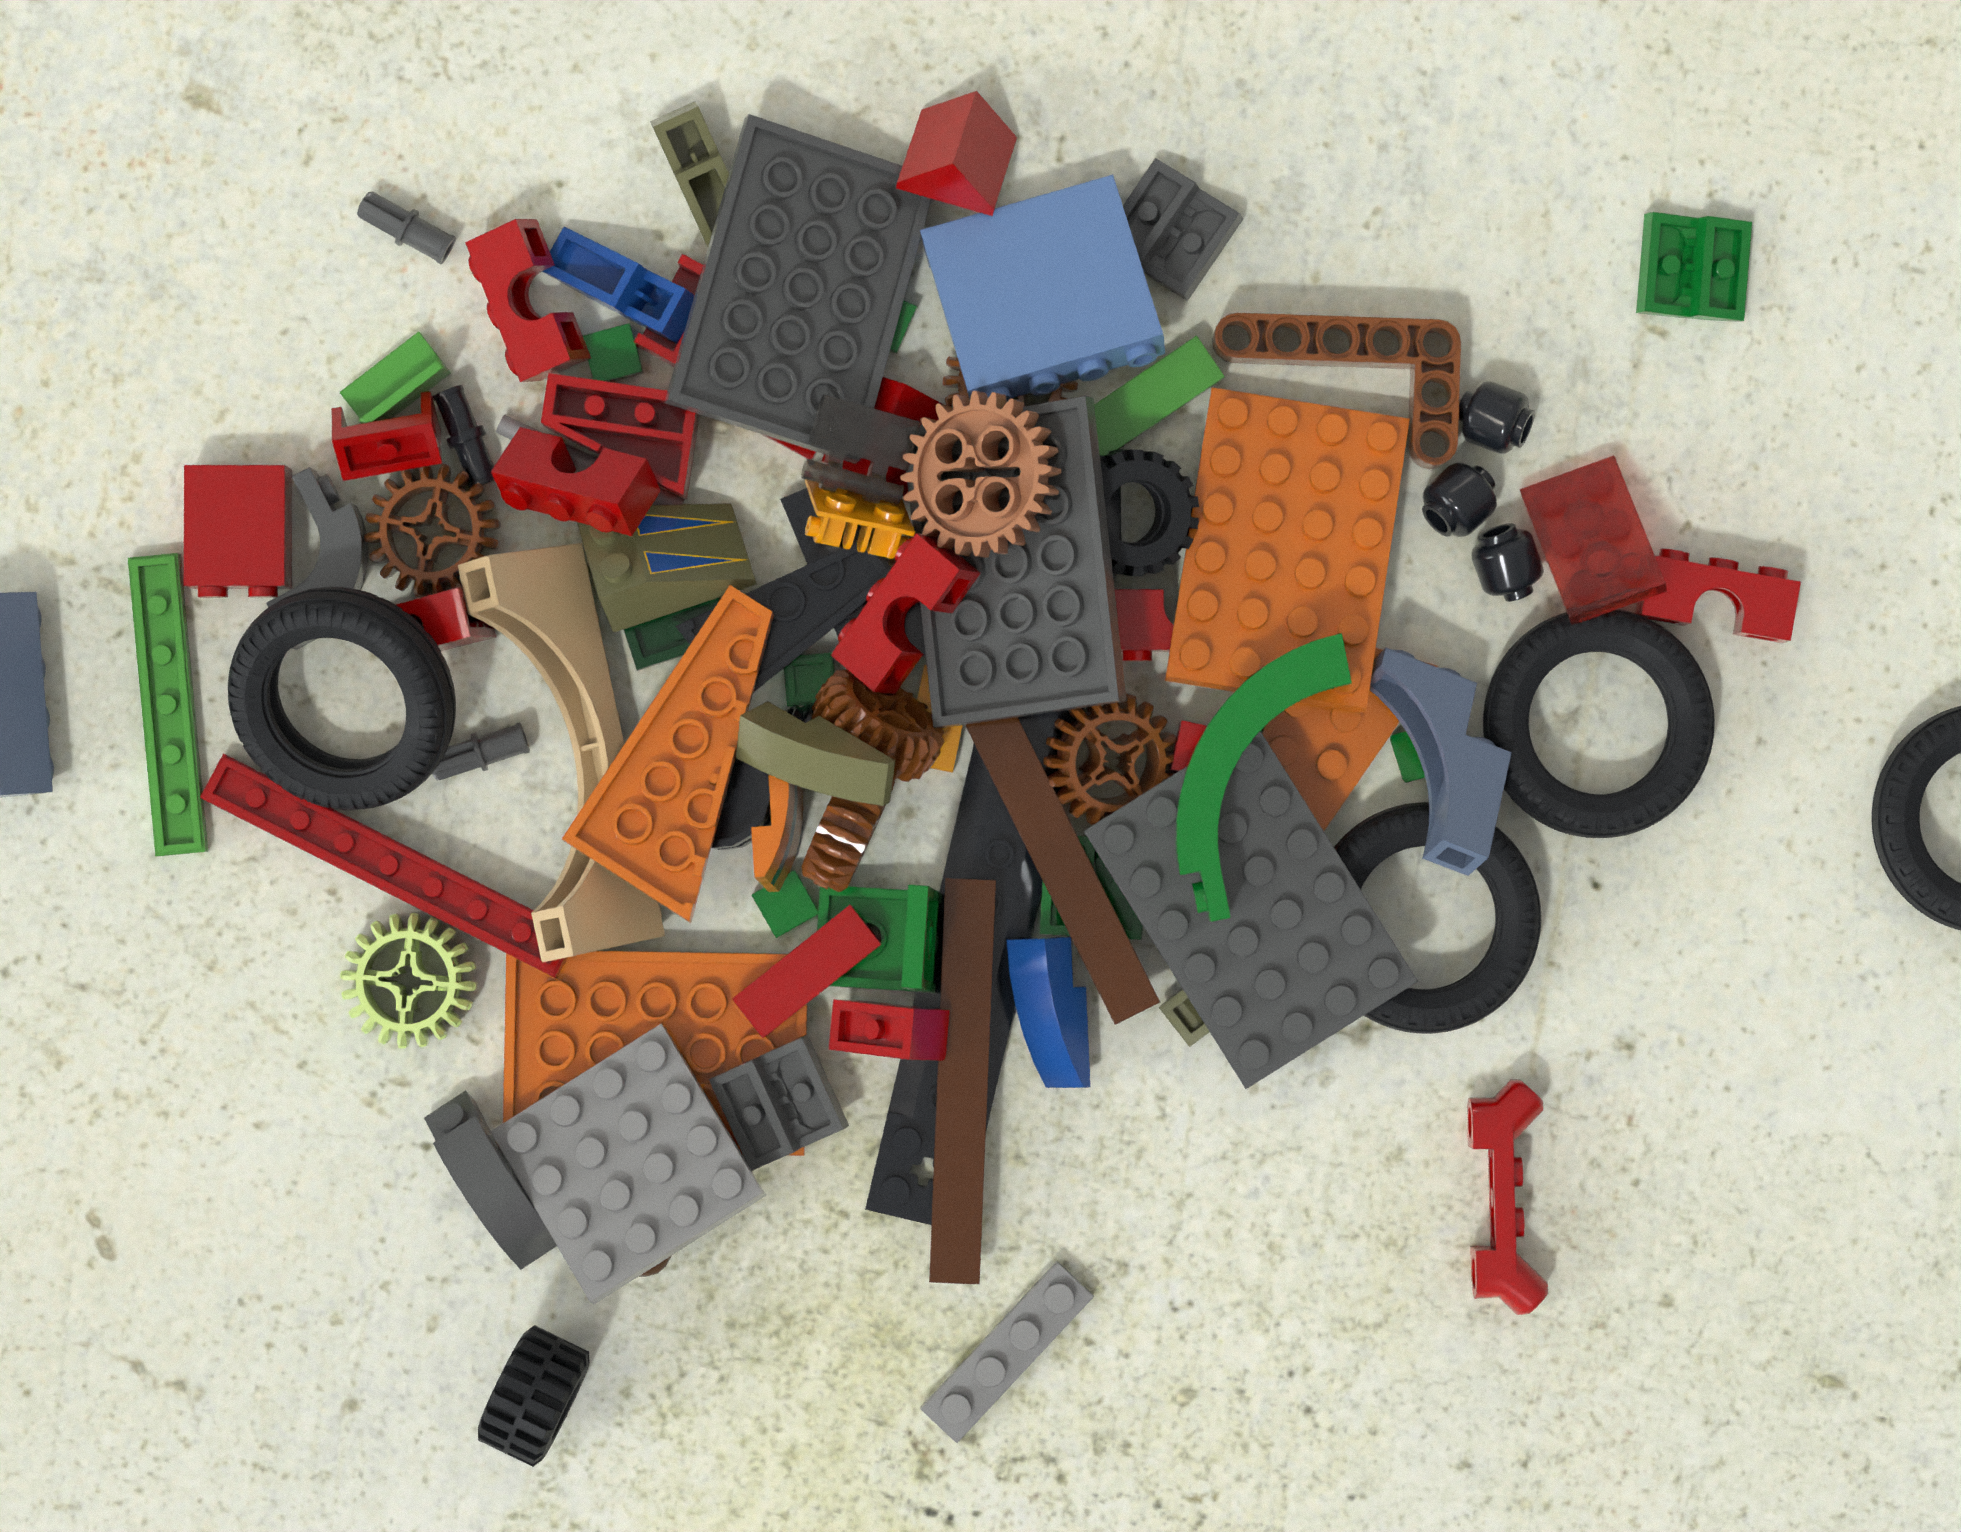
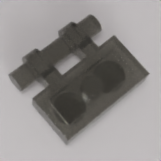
M821 395L808 444L826 448L827 453L824 463L806 459L802 468L801 478L817 482L820 489L835 492L839 488L860 494L863 501L873 504H879L881 500L899 505L904 487L903 485L886 481L888 467L908 471L910 463L903 459V454L913 453L915 444L909 437L911 434L918 435L921 422L832 396ZM845 454L871 461L867 475L843 469Z

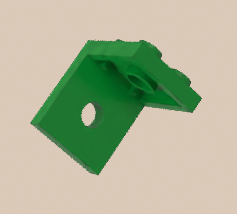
M908 885V890L848 886V888L841 892L820 887L817 930L846 907L852 905L866 924H873L879 929L882 943L881 946L829 987L935 993L936 983H933L935 953H938L939 942L937 923L942 893L930 886Z

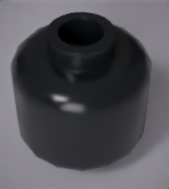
M1487 381L1482 383L1474 393L1465 392L1459 404V420L1463 421L1462 433L1467 442L1496 453L1505 454L1511 451L1514 446L1521 448L1527 440L1533 425L1535 411L1529 409V401L1524 393Z
M1464 463L1449 465L1424 489L1422 512L1426 521L1436 532L1446 537L1451 535L1457 537L1470 535L1496 509L1497 499L1493 491L1496 486L1495 481L1481 466L1475 465L1471 467Z
M1513 523L1499 525L1481 533L1478 536L1479 543L1472 549L1471 556L1484 592L1492 596H1504L1507 602L1522 599L1533 593L1532 585L1542 577L1544 569L1532 534L1527 530L1517 529Z

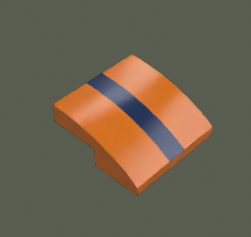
M768 775L771 826L751 827L754 878L768 892H779L787 875L790 873L799 846L803 821V790L799 786Z

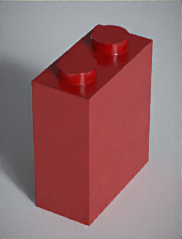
M184 465V586L198 589L199 598H228V589H248V597L276 598L278 597V589H292L291 468L286 465Z

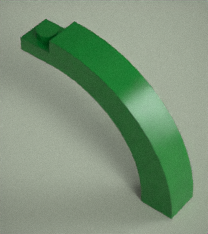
M1342 633L1318 639L1293 649L1256 672L1223 703L1208 723L1195 746L1179 793L1176 814V856L1179 875L1200 873L1201 882L1192 883L1195 904L1198 913H1208L1210 922L1231 918L1219 858L1218 824L1223 796L1232 771L1253 738L1285 709L1319 692L1352 684Z

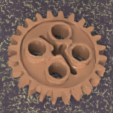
M972 391L970 400L966 396L956 394L953 395V409L949 405L940 403L935 405L939 420L936 421L922 417V425L927 431L925 436L910 435V440L919 448L916 454H903V459L914 465L912 472L901 475V480L913 483L914 489L903 496L904 501L919 504V507L910 517L915 521H928L922 534L933 538L939 536L938 547L951 550L955 546V554L969 556L973 551L974 556L983 558L989 557L991 549L994 553L1007 554L1008 541L1014 545L1023 546L1026 544L1023 529L1034 532L1041 530L1034 518L1037 513L1051 515L1052 510L1043 500L1045 495L1053 496L1059 494L1058 489L1048 484V478L1060 474L1061 469L1049 466L1047 459L1053 457L1059 451L1056 447L1042 444L1050 435L1051 430L1041 426L1034 427L1039 414L1028 410L1022 413L1024 402L1010 399L1006 402V395L992 392L988 398L984 392ZM1006 436L1009 441V450L1006 456L1000 459L998 445L1001 439ZM960 439L963 447L962 454L954 462L952 447ZM985 468L998 471L1020 468L1021 471L1018 477L1002 478L987 476L978 477L976 481L964 478L941 480L943 472L951 471L982 472L985 471ZM1007 487L1010 494L1009 503L1005 509L1001 510L998 502L999 495ZM960 490L963 495V503L961 508L955 513L952 501L955 493Z

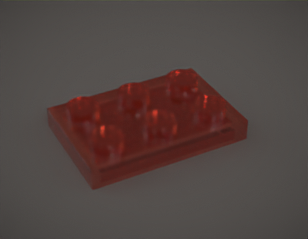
M1614 455L1519 489L1521 499L1571 625L1667 592L1666 582Z

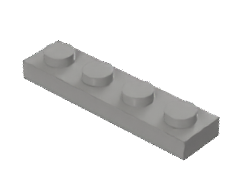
M1056 1261L923 1403L920 1409L951 1439L958 1443L1090 1302L1094 1295L1063 1265Z

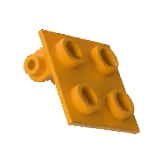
M829 475L821 476L820 480L809 477L805 478V484L813 508L818 516L808 517L805 535L813 537L815 543L839 547L843 535V549L849 550L853 544L857 527L861 525L857 541V551L864 553L867 548L868 554L893 559L899 547L908 539V537L902 536V534L914 537L915 530L903 500L898 497L896 492L880 486H870L869 490L850 487L847 481Z

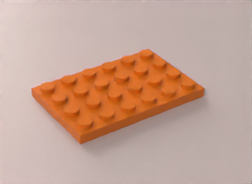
M1211 388L1194 496H1198L1199 507L1192 508L1191 517L1199 518L1198 529L1189 527L1188 536L1194 540L1189 549L1185 550L1165 681L1235 692L1256 672L1287 652L1312 641L1342 633L1352 684L1319 692L1299 702L1365 713L1410 419Z
M594 951L568 957L557 979L506 954L503 1123L659 1024H663L742 1154L709 1079L807 1035L808 1004L765 1038H762L732 1000L734 996L787 954ZM805 1147L789 1155L804 1156Z

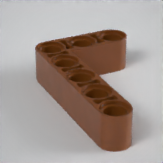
M1233 313L1222 318L1216 326L1212 338L1213 349L1218 357L1230 363L1410 369L1408 451L1411 459L1422 468L1434 469L1448 462L1455 454L1458 445L1461 339L1456 327L1448 321L1440 319ZM1229 326L1242 327L1249 335V345L1243 350L1235 351L1229 349L1222 339L1224 329ZM1286 327L1295 331L1299 338L1298 348L1293 352H1282L1277 349L1272 339L1275 330ZM1331 329L1341 330L1348 337V350L1341 354L1329 352L1323 345V334ZM1379 331H1389L1394 334L1398 339V352L1390 356L1381 355L1373 346L1374 334ZM1436 332L1443 335L1448 341V353L1438 358L1429 355L1423 346V339L1426 334ZM1435 382L1444 387L1447 394L1444 406L1435 408L1424 402L1421 394L1424 384ZM1435 432L1442 436L1445 441V452L1441 457H1428L1423 453L1420 447V439L1424 433Z

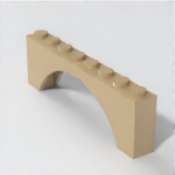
M582 543L488 555L459 564L458 570L468 615L500 631L530 659L550 688L561 710L575 758L578 785V815L624 745L620 715L615 702L609 674V664L605 655L599 627V617L595 608L589 570L585 561ZM572 846L564 868L554 887L541 904L531 913L542 962L665 936L662 913L657 901Z

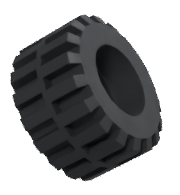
M1118 449L1109 451L1107 455H1100L1106 517L1111 496L1120 486L1129 482L1139 483L1144 486L1152 496L1155 505V518L1152 527L1143 538L1136 542L1129 543L1119 540L1110 529L1107 520L1112 571L1115 574L1143 576L1146 573L1156 574L1164 571L1163 566L1166 564L1174 565L1182 558L1178 554L1182 548L1189 549L1194 540L1188 536L1189 527L1198 529L1199 518L1191 517L1192 508L1199 507L1198 496H1191L1189 488L1194 485L1189 476H1182L1179 473L1181 467L1177 463L1165 460L1162 454L1137 449Z
M535 1325L527 1330L510 1355L486 1404L478 1425V1441L532 1467L542 1461L561 1429L589 1367V1351Z

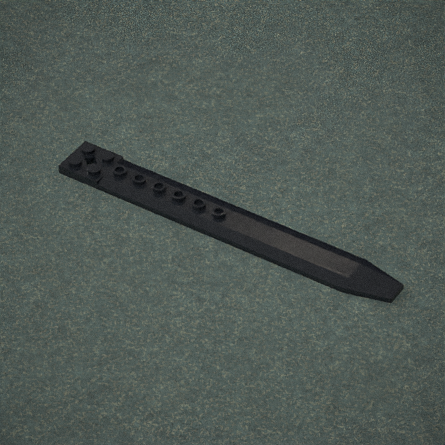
M1120 486L1109 500L1107 520L1114 535L1122 541ZM1113 573V580H1114V581H1115V576H1116L1115 573ZM1069 710L1018 717L1047 776L1058 771V768L1044 765V757L1057 755L1058 749L1047 745L1046 739L1048 737L1061 739L1064 731L1055 726V721L1060 718L1070 724L1074 719L1070 715ZM974 744L939 891L942 893V898L938 909L937 932L939 933L938 953H935L933 982L936 983L935 993L916 992L913 1006L940 1009L945 878L996 880L986 1114L987 1130L1015 1010L1009 973L1007 940L1032 937L1042 894L1043 880ZM1060 786V787H1053L1054 790H1055V792H1056V794H1057V792L1061 789L1062 786ZM900 1059L865 1210L932 1225L933 1179L928 1181L927 1186L918 1184V1176L911 1173V1167L913 1164L921 1165L923 1158L929 1157L933 1159L932 1164L934 1168L938 1061Z

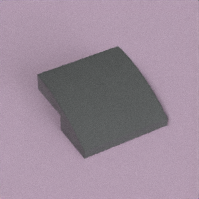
M1157 158L1151 163L1123 205L1144 273L1186 301L1190 299L1243 221V217L1239 212L1204 192L1198 187L1196 182Z
M808 1034L709 1079L742 1154L752 1171L849 1126Z

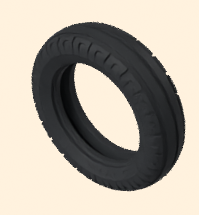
M321 587L287 596L271 605L251 623L240 639L230 665L228 704L235 731L239 740L243 743L244 749L268 778L277 785L282 786L287 792L302 800L305 799L307 802L327 808L358 810L374 808L396 801L411 793L429 778L440 764L450 744L455 725L456 697L448 664L434 639L415 618L404 612L399 606L375 594L344 587ZM335 638L357 644L378 657L396 678L405 701L406 722L399 744L388 752L375 757L349 759L329 754L306 740L288 719L280 700L278 677L281 663L288 650L308 640Z
M1584 608L1565 612L1543 621L1525 633L1508 650L1496 668L1488 687L1483 711L1484 738L1492 741L1495 746L1512 752L1504 790L1524 812L1538 822L1559 832L1585 838H1613L1629 835L1658 823L1677 809L1693 791L1707 766L1712 750L1715 729L1714 707L1708 683L1699 664L1685 645L1656 622L1641 615L1614 608ZM1604 652L1615 654L1638 665L1657 685L1664 699L1667 711V737L1662 753L1653 768L1637 783L1610 794L1585 793L1561 783L1543 766L1533 748L1530 737L1529 713L1533 697L1540 683L1558 664L1582 653Z
M1961 706L1948 709L1927 719L1914 728L1896 746L1878 778L1871 812L1872 834L1876 852L1893 886L1906 901L1922 914L1940 924L1957 930H1961V883L1942 871L1927 851L1920 829V807L1925 789L1933 775L1948 760L1961 753Z
M1429 802L1403 804L1380 811L1353 827L1334 846V849L1360 890L1371 872L1385 859L1405 849L1425 846L1429 826ZM1495 826L1489 858L1477 868V871L1489 887L1495 907L1494 934L1483 959L1469 974L1450 985L1434 989L1407 988L1365 1014V1017L1383 1026L1409 1033L1433 1034L1453 1031L1476 1023L1493 1013L1521 985L1533 963L1539 944L1541 932L1540 897L1527 861L1516 845L1498 827Z

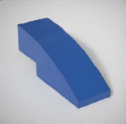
M563 227L550 250L555 266L542 272L623 317L678 344L685 331L695 295L687 289L647 270L639 263L575 231Z
M1071 937L1007 940L1009 973L1018 1018L1032 1060L1045 1087H1091L1086 987H1073Z

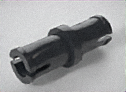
M458 385L439 392L432 397L436 401L450 436L446 439L449 449L455 448L463 470L469 474L468 486L471 488L477 483L485 485L494 481L491 473L494 465L482 438L486 435L483 425H477L464 394L463 385Z

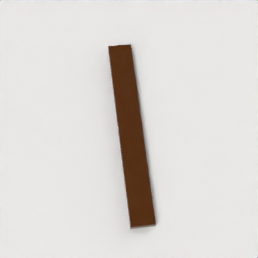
M1015 717L965 725L1114 1024L1116 1025L1160 1003L1054 788L1049 784L1048 776L1019 718Z
M945 878L940 1009L950 1010L946 1057L943 1061H938L929 1274V1282L980 1284L996 880Z

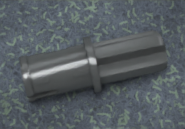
M368 192L359 205L357 215L360 219L396 238L395 244L398 246L405 243L436 260L440 265L447 259L455 244L456 237L454 235H449L419 218V211L413 209L409 212L375 192Z
M519 722L514 726L479 737L475 732L471 734L470 740L448 746L443 759L432 775L436 780H443L480 767L482 771H487L489 764L523 753H530L521 723Z

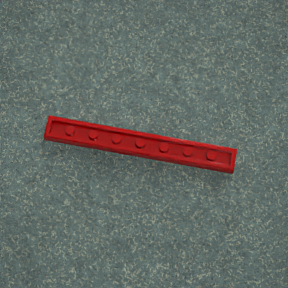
M224 753L200 796L202 800L556 979L568 958L547 962L541 961L531 914L534 910L331 807L319 806L292 795L284 790L282 786L274 783L265 774Z

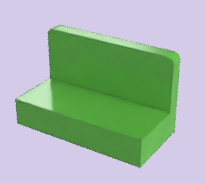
M417 332L340 391V394L360 418L361 424L391 419L420 398L421 392L429 391L450 375L451 372L423 335Z

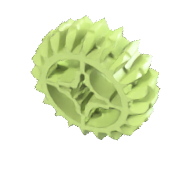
M419 913L410 914L407 928L403 927L399 914L390 915V932H387L380 921H375L371 924V930L376 940L372 941L364 934H358L355 938L358 945L365 950L363 955L356 951H347L345 954V958L349 962L358 964L357 971H341V979L356 981V988L343 991L341 993L344 1000L355 997L359 998L361 1004L352 1008L349 1011V1015L351 1018H356L366 1012L370 1016L361 1028L365 1034L373 1031L378 1024L381 1025L382 1029L378 1041L382 1044L389 1042L394 1031L398 1032L397 1044L399 1048L408 1047L411 1033L415 1034L419 1047L427 1046L429 1044L428 1029H431L438 1040H442L447 1037V1031L442 1024L444 1019L454 1027H459L463 1023L460 1016L453 1011L455 1006L462 1010H470L473 1006V1002L460 997L461 990L474 991L477 989V982L472 980L462 981V972L475 970L476 963L469 961L460 964L457 956L466 953L469 950V946L467 943H461L452 949L448 943L455 937L457 931L451 927L446 929L440 937L437 936L436 931L440 920L435 917H431L428 920L424 930L420 929L421 917ZM405 938L404 951H401L399 963L395 968L391 970L371 969L377 955L387 945ZM420 941L430 945L439 953L447 967L448 976L430 973L425 969L422 963ZM410 965L413 976L420 977L421 980L432 981L433 984L426 983L420 985V987H413L414 994L408 996L405 985L398 984V981L386 980L385 977H395L398 974L406 973L404 967ZM370 985L387 988L394 994L396 1010H398V1020L389 1016L379 1007L372 995ZM447 991L444 1002L433 1015L423 1021L413 1022L414 1010L417 1009L419 998L424 992Z

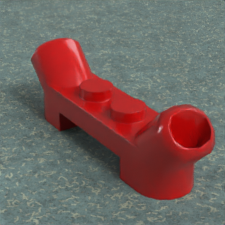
M1510 1079L1493 1098H1468L1467 1103L1468 1147L1472 1149H1488L1490 1246H1470L1471 1282L1474 1299L1500 1298L1516 1315H1527L1536 1309L1548 1295V1282L1516 1252V1237H1524L1525 1223L1523 1207H1515V1187L1523 1186V1163L1521 1157H1514V1141L1543 1111V1100L1522 1080Z

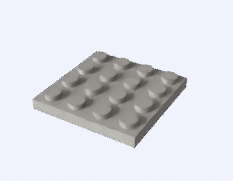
M659 1024L490 1131L585 1295L593 1304L601 1301L766 1196L663 1024Z

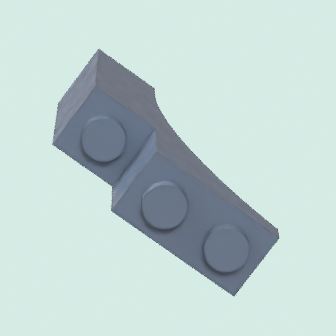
M1385 647L1374 659L1369 690L1400 721L1418 753L1424 771L1429 798V826L1422 859L1469 876L1489 858L1512 752L1495 746L1492 741L1486 738L1466 735L1477 686L1476 682L1461 677L1455 670L1438 668L1417 660L1409 652L1392 650Z

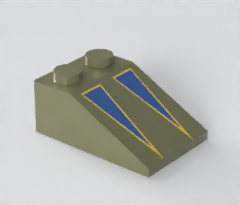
M731 503L652 505L633 536L613 531L605 533L590 525L577 522L597 594L613 632L721 597L729 585L737 590L757 585Z

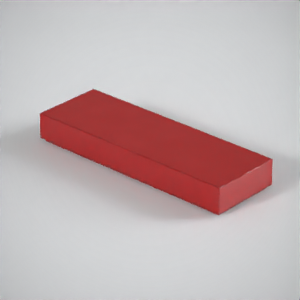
M849 905L734 996L732 1000L760 1036L765 1038L881 946L882 943L854 907Z

